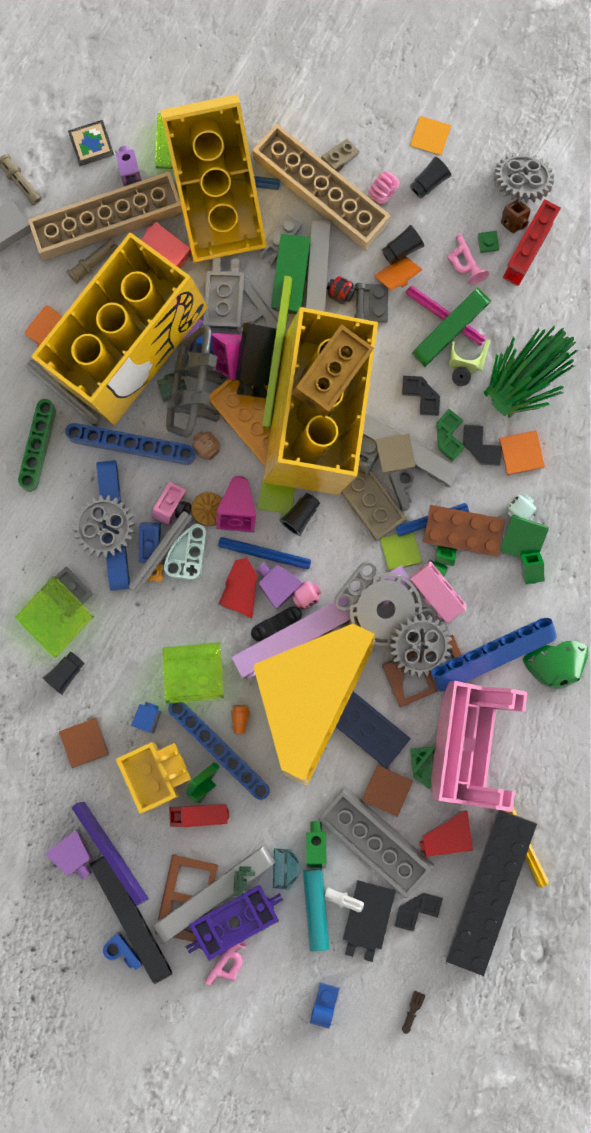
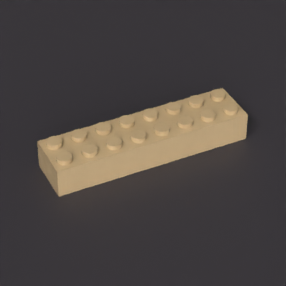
M276 123L252 150L253 159L327 220H331L333 225L365 251L390 224V214L279 124Z
M170 171L30 218L28 222L42 260L45 261L183 214L172 176Z

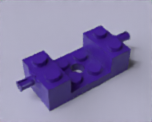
M258 885L189 924L196 940L185 946L189 954L200 948L204 951L208 961H211L258 932L279 922V919L274 912L273 906L284 901L281 894L279 893L269 899L261 886ZM231 917H238L240 919L239 927L231 928L228 923Z

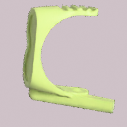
M486 339L480 356L475 360H464L458 357L454 351L455 342L452 341L449 366L453 369L463 366L470 373L483 370L491 340Z

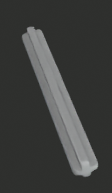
M30 360L27 363L26 368L90 424L96 426L99 423L100 418L59 384L35 361Z
M185 511L182 512L129 585L130 590L135 593L140 591L191 521L192 516Z

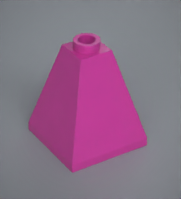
M212 333L213 355L217 356L216 370L228 379L234 380L236 379L242 335Z
M235 476L231 479L217 509L216 529L254 533L256 510L248 479L243 476Z

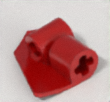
M247 557L235 560L218 604L252 618L257 574Z

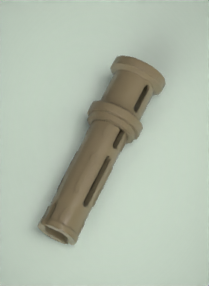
M9 154L1 156L0 168L6 173L7 179L14 181L32 205L38 204L42 197L21 174V168L12 162Z
M110 238L85 260L80 259L75 267L71 270L68 269L66 271L67 274L78 284L83 276L90 274L92 268L117 249L118 245L114 244L115 241Z

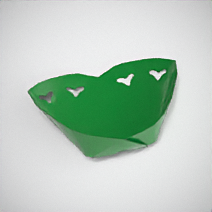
M565 641L556 647L545 645L528 653L523 658V662L528 671L542 685L561 689L580 680L588 659V647L577 641ZM546 651H549V652L546 654V656H544V654L541 653V652H544V653H545ZM532 656H535L533 661H528ZM563 680L568 681L567 684L560 685Z

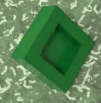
M497 231L478 233L480 253L499 251Z
M438 545L435 563L454 566L457 549Z

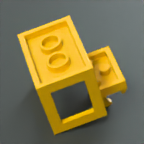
M151 742L116 759L140 814L179 797L180 794L176 786L192 779L176 743L160 750L157 743Z

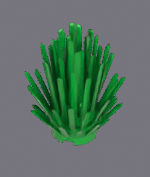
M554 325L535 346L545 333V329H543L535 339V336L540 331L538 328L518 356L514 358L517 352L515 348L508 360L514 346L515 337L513 336L504 356L501 352L498 360V355H495L490 383L483 392L486 397L490 395L493 401L491 404L502 415L506 416L508 414V418L518 412L540 409L550 404L548 402L531 404L564 393L562 391L556 392L564 388V386H559L529 398L575 367V365H571L564 369L574 362V359H571L558 368L579 351L574 350L571 354L567 352L576 342H572L574 337L569 338L567 336L563 338L566 335L564 328H561L554 336H549L555 329Z

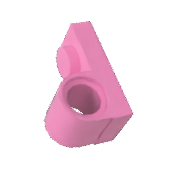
M169 482L152 510V518L170 525L175 517L178 503L182 501L186 494V489Z

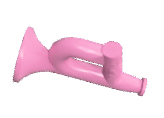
M457 235L456 239L459 246L447 255V258L452 262L457 272L466 274L471 271L468 279L469 284L480 283L489 276V272L477 266L463 235ZM461 253L464 254L467 261L466 266H462L458 259Z
M245 941L222 954L205 980L206 984L211 986L216 977L235 981L236 974L243 963L241 955L236 950L246 948L247 944ZM230 958L235 960L229 972L222 970Z

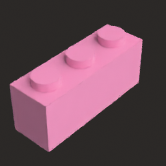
M431 561L412 574L411 583L417 591L420 590L424 595L423 599L425 602L436 609L435 613L440 620H445L446 623H449L466 610V603Z

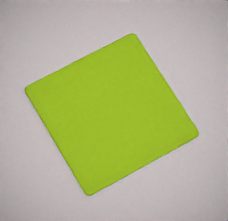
M262 478L257 509L283 514L288 513L292 508L295 488L265 483Z
M414 532L403 536L394 534L380 539L389 570H394L401 565L405 567L422 562Z

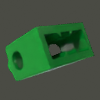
M321 821L310 822V832H306L307 868H326V832H322ZM313 840H319L320 845H313Z

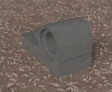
M406 468L389 473V479L401 511L408 510L410 503H412L409 493H405L404 490L409 489L413 485L415 478L414 473ZM406 475L410 478V482L403 483L400 477Z

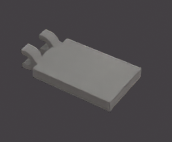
M213 258V270L207 271L205 302L208 308L204 312L203 325H208L210 328L241 329L245 279L244 272H240L241 263L239 259H232L231 271H222L223 263L221 258Z

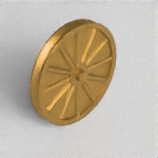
M203 492L196 496L191 505V513L195 521L203 526L216 525L217 509L222 498L213 492Z

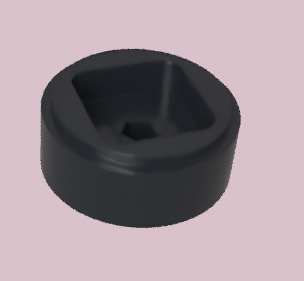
M457 367L452 373V380L458 386H465L471 380V373L466 367Z
M181 501L178 503L175 510L177 519L184 511L190 514L191 504L189 502Z

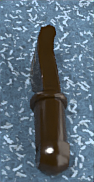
M415 990L409 1004L410 1012H407L406 1020L402 1026L404 1034H408L411 1031L413 1021L417 1016L415 1013L421 1008L425 998V994Z

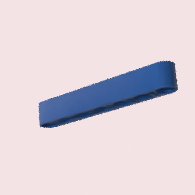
M71 423L65 429L66 436L75 444L183 465L192 464L195 460L194 450L187 444L78 423ZM73 430H79L78 436L71 437ZM97 433L98 437L96 440H89L91 434ZM110 437L117 438L114 444L107 443ZM130 440L135 441V445L132 448L126 447V443ZM147 444L154 445L151 451H145L144 448ZM165 448H172L171 454H163V450ZM184 451L191 452L189 458L184 459L181 457Z
M116 460L97 462L99 495H102L104 500H106L108 495L111 497V501L118 498V504H120L121 495ZM119 517L112 520L113 526H118L121 523V518ZM105 522L103 528L108 529L109 531L115 534H119V531L109 528ZM112 535L104 537V543L106 544L111 543L113 540ZM123 545L121 546L122 553L115 550L116 556L109 552L108 558H106L110 591L129 589L130 578L127 550Z
M539 619L433 668L431 675L436 689L440 692L446 691L450 681L465 683L555 641L557 635L552 619Z
M173 700L169 704V713L256 799L263 800L270 794L268 784L195 712L181 700ZM177 703L183 706V711L180 714L173 712V706ZM190 717H194L197 720V724L193 728H189L186 723ZM205 730L209 731L211 735L210 739L206 742L200 738V734ZM217 744L224 746L225 750L222 755H217L214 752V747ZM230 758L238 760L237 768H229L228 761ZM245 771H249L253 776L249 783L242 780V774ZM259 785L265 786L267 790L266 794L262 797L256 794V788Z

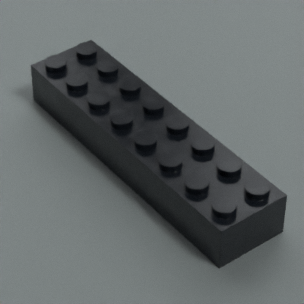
M497 810L449 946L446 962L481 976L485 975L537 826L536 822L504 810Z

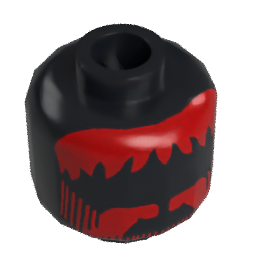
M338 276L335 280L331 279L327 286L329 290L328 296L340 304L349 303L356 291L353 282L342 276Z

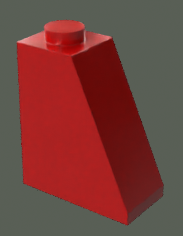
M227 804L169 807L170 827L228 824L229 810Z
M460 811L422 835V840L419 841L420 852H424V855L428 857L473 851L468 811Z

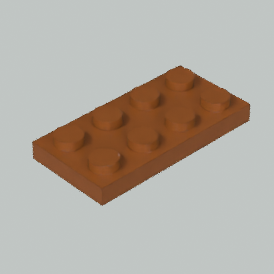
M430 505L423 542L498 557L506 519Z

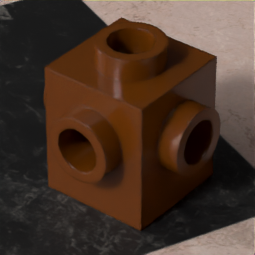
M517 199L505 206L500 223L513 234L523 230L528 225L531 209L523 202H518Z

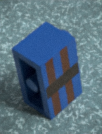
M145 702V705L139 704L131 726L154 734L162 713L158 710L159 706Z

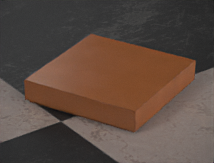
M96 718L59 731L72 768L109 755Z
M377 765L361 801L398 817L413 781Z

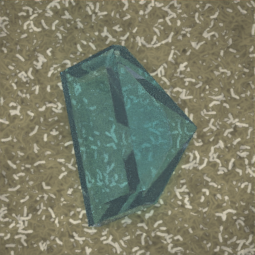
M274 848V860L276 862L273 864V888L289 890L304 868L291 849Z

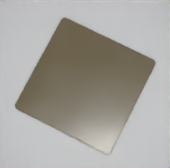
M409 434L376 439L382 472L416 466Z

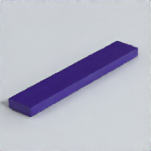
M79 802L73 805L72 810L135 905L145 903L149 899L86 803Z

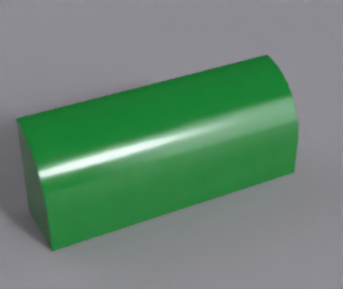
M281 234L271 309L278 312L280 310L285 276L292 278L288 314L296 315L299 308L302 307L311 237Z

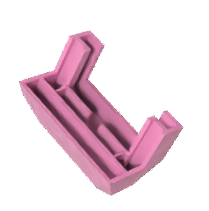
M450 681L448 683L440 706L431 773L433 800L513 811L515 791L488 788L486 784L496 709L525 712L527 692L509 688L482 687L458 681Z

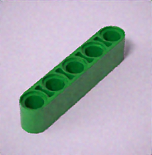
M477 287L415 348L412 355L426 367L489 305L491 300Z
M41 399L36 405L18 477L19 485L28 492H32L38 487L56 416V408L48 399ZM51 406L49 412H42L43 407ZM40 424H46V428L43 431H38ZM38 441L42 443L39 449H33L34 443ZM31 460H37L35 467H29ZM27 478H32V483L29 486H25L24 481Z

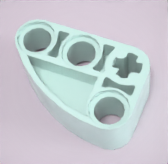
M195 524L188 528L170 548L164 565L165 573L170 578L197 581L201 577L207 541V532L202 525ZM196 530H202L203 536L197 539L193 537V533ZM192 549H199L200 555L198 557L190 556ZM171 565H178L179 569L175 574L169 573ZM192 567L197 571V574L194 573V576H191L188 572Z

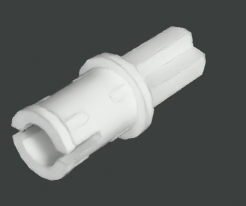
M330 887L326 890L325 900L340 905V908L345 906L357 912L362 911L364 906L362 901L349 897L346 892L341 893Z

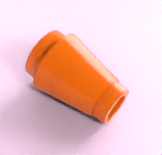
M233 705V710H231L233 733L245 734L250 714L248 706Z

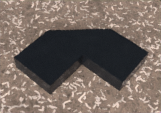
M403 375L402 395L421 396L420 415L439 416L440 395L430 387L422 376Z
M464 425L463 445L471 452L480 464L499 466L501 446L482 445L483 426Z
M424 892L399 906L394 926L414 932L418 913L438 918L443 898Z

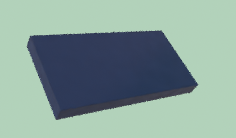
M354 691L336 725L337 729L386 769L411 739Z

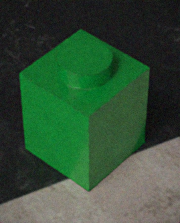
M540 552L521 555V574L525 584L545 581L544 561Z

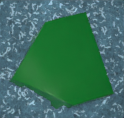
M435 746L411 748L413 777L429 789L432 786L431 773Z
M214 762L193 778L188 784L186 795L195 803L198 802L200 804L206 797V794L217 786L212 779L220 766Z

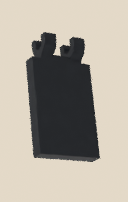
M243 323L235 379L240 381L237 394L259 398L267 397L265 385L269 384L276 328Z
M357 880L353 898L362 901L364 906L361 912L352 909L349 911L343 939L348 940L345 955L353 957L355 947L359 946L367 948L364 959L373 962L375 948L382 949L396 890Z

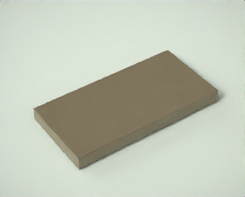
M358 468L357 477L341 492L376 542L407 520V517L372 470L366 475Z

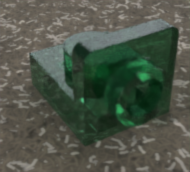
M239 866V870L234 869V896H242L243 891H246L247 879H243V876H255V870H251L250 866Z

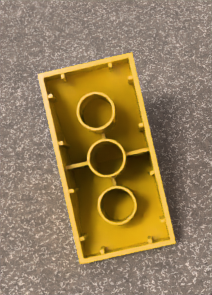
M238 94L161 110L193 261L199 262L266 248V238Z
M350 624L254 665L279 763L286 777L307 787L374 649V633L355 624Z

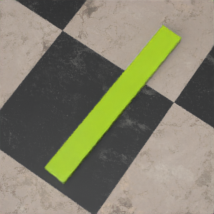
M290 276L284 277L262 424L263 429L271 428L292 288V278Z

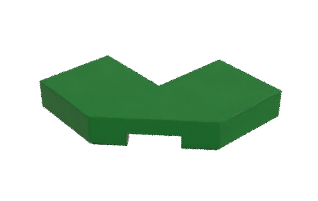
M448 409L436 423L438 450L453 462L465 448L461 442L452 436L463 420L451 409Z

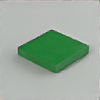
M512 515L499 551L521 558L522 554L540 552L549 527Z

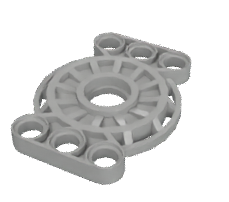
M369 561L362 562L334 597V604L338 609L342 611L349 610L351 624H355L353 616H356L359 627L374 633L375 638L386 639V642L375 641L374 638V644L380 646H390L389 643L394 642V640L391 641L390 635L397 634L394 628H401L399 622L406 624V617L411 621L414 614L419 619L420 614L429 611L432 621L436 618L435 612L428 607L422 608L420 595L409 580L394 573L377 574L376 566ZM370 565L373 569L372 573L368 576L363 575V568ZM385 577H395L396 579H385ZM401 580L405 581L410 587L406 588L400 583ZM353 581L360 582V588L357 591H352L350 588ZM413 591L416 595L417 602H414V598L411 594ZM340 597H348V604L346 606L338 604ZM385 600L391 601L395 607L393 615L389 618H381L377 614L378 604ZM410 633L408 634V640H412L415 637L410 636Z

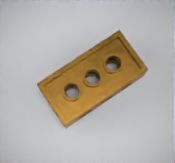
M341 324L298 383L292 395L325 418L371 354L374 347ZM341 353H344L347 358L343 357ZM330 369L335 370L336 374L332 373ZM318 384L323 385L325 390L321 389Z

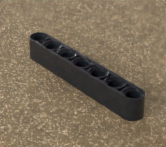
M104 856L91 862L90 867L152 982L157 984L173 974L141 912Z

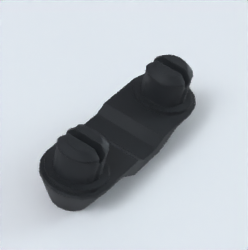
M289 607L255 625L251 630V636L255 641L260 642L301 620L302 612L298 607Z

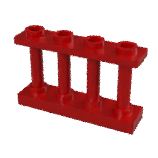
M546 199L543 200L508 262V268L503 275V279L516 286L520 285L550 232L561 207Z

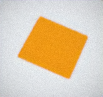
M420 116L410 145L442 155L451 125Z

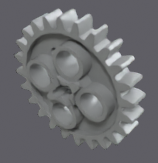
M513 152L512 157L507 154L505 159L501 158L500 162H497L493 180L496 181L495 186L500 187L499 192L505 191V197L511 195V200L518 198V202H521L524 199L528 203L529 199H531L535 203L536 198L542 200L543 196L547 197L548 192H551L555 181L553 179V169L548 168L549 163H542L543 158L537 160V155L530 157V153H527L524 156L520 152L519 156H517Z
M100 495L99 501H96L94 497H92V503L85 501V508L79 506L82 512H75L78 520H72L77 525L72 530L78 532L73 537L80 539L77 544L79 546L84 544L82 550L87 551L90 549L89 554L92 556L96 552L98 558H100L102 553L108 558L109 552L116 556L115 550L122 553L121 546L128 547L126 540L132 541L133 539L129 534L135 533L130 528L135 525V522L129 521L134 517L133 514L127 515L130 511L129 507L124 508V502L118 504V498L111 501L109 495L106 500ZM97 510L104 511L101 518H95ZM114 518H121L120 525H112ZM88 519L95 520L102 525L106 522L109 528L119 531V534H115L105 528L101 529L98 525L88 522ZM89 527H95V533L92 536L86 534ZM106 535L113 536V540L109 544L104 543Z
M413 614L411 621L406 617V624L399 622L401 628H394L397 634L390 635L394 642H390L389 645L394 649L390 650L389 653L395 655L392 660L397 662L396 666L398 668L403 667L402 671L404 673L409 670L411 676L415 672L418 677H421L422 672L428 676L430 670L432 671L433 668L441 665V662H447L444 658L445 656H451L447 649L452 648V646L447 642L451 641L452 638L446 636L449 631L444 629L445 625L443 623L439 624L437 618L432 621L431 615H428L425 619V616L420 614L418 619ZM415 632V637L412 640H408V634ZM430 632H434L433 639L427 640V635ZM421 642H422V643L424 644V646H423V645L420 646V649H419V648L417 647V645H421ZM414 651V656L407 659V653ZM429 651H433V656L430 659H426V654Z

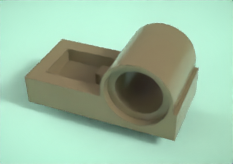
M346 139L323 154L321 159L339 173L346 163L358 156L360 151Z

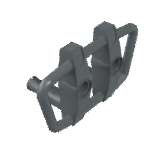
M208 325L201 326L182 342L177 361L175 362L172 389L167 405L166 429L184 438L189 437L193 433L197 417L212 420L213 422H217L220 416H216V414L220 415L217 410L207 407L209 406L211 394L203 392L205 381L222 385L226 381L223 378H227L223 374L212 370L216 368L217 356L209 353L211 328ZM203 335L202 352L187 353L188 347ZM181 376L197 378L195 391L179 390ZM175 413L189 415L186 429L174 426Z

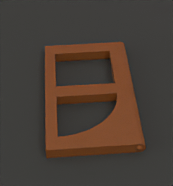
M453 635L449 636L452 640L447 643L452 646L450 650L453 657L461 656L462 654ZM414 651L406 656L407 659L414 656ZM429 651L426 656L433 654V651ZM393 660L382 664V668L386 673L400 707L438 692L430 670L428 676L424 674L430 689L405 699L403 693V677L405 674L402 671L403 667L398 668L396 666L397 662Z
M176 854L172 855L158 921L173 911L172 900L184 903L192 897V895L174 892L180 865L210 871L209 885L215 881L218 864L181 857ZM183 929L173 937L191 942L196 941L195 934L187 929Z

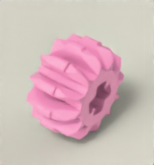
M385 171L378 178H375V181L369 188V195L375 202L384 204L396 193V190L399 188V180L393 174Z

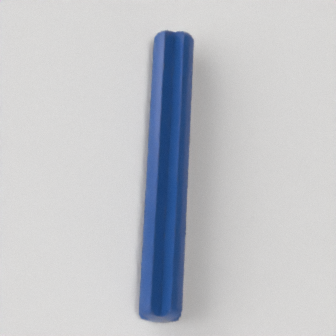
M466 503L451 507V509L469 512ZM427 516L397 526L398 536L425 528Z

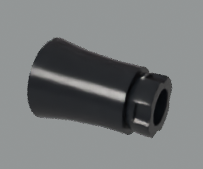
M434 157L428 166L414 179L410 188L421 199L450 178L452 174L443 161L438 157Z
M409 225L381 250L384 257L392 265L412 252L423 248L424 243L414 227Z
M305 493L288 513L280 519L281 524L293 534L301 536L311 517L317 511L320 502L313 495Z
M70 651L42 679L63 696L67 687L81 671L80 668L85 663Z

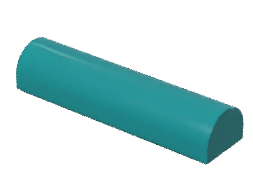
M322 868L303 870L310 951L329 950Z

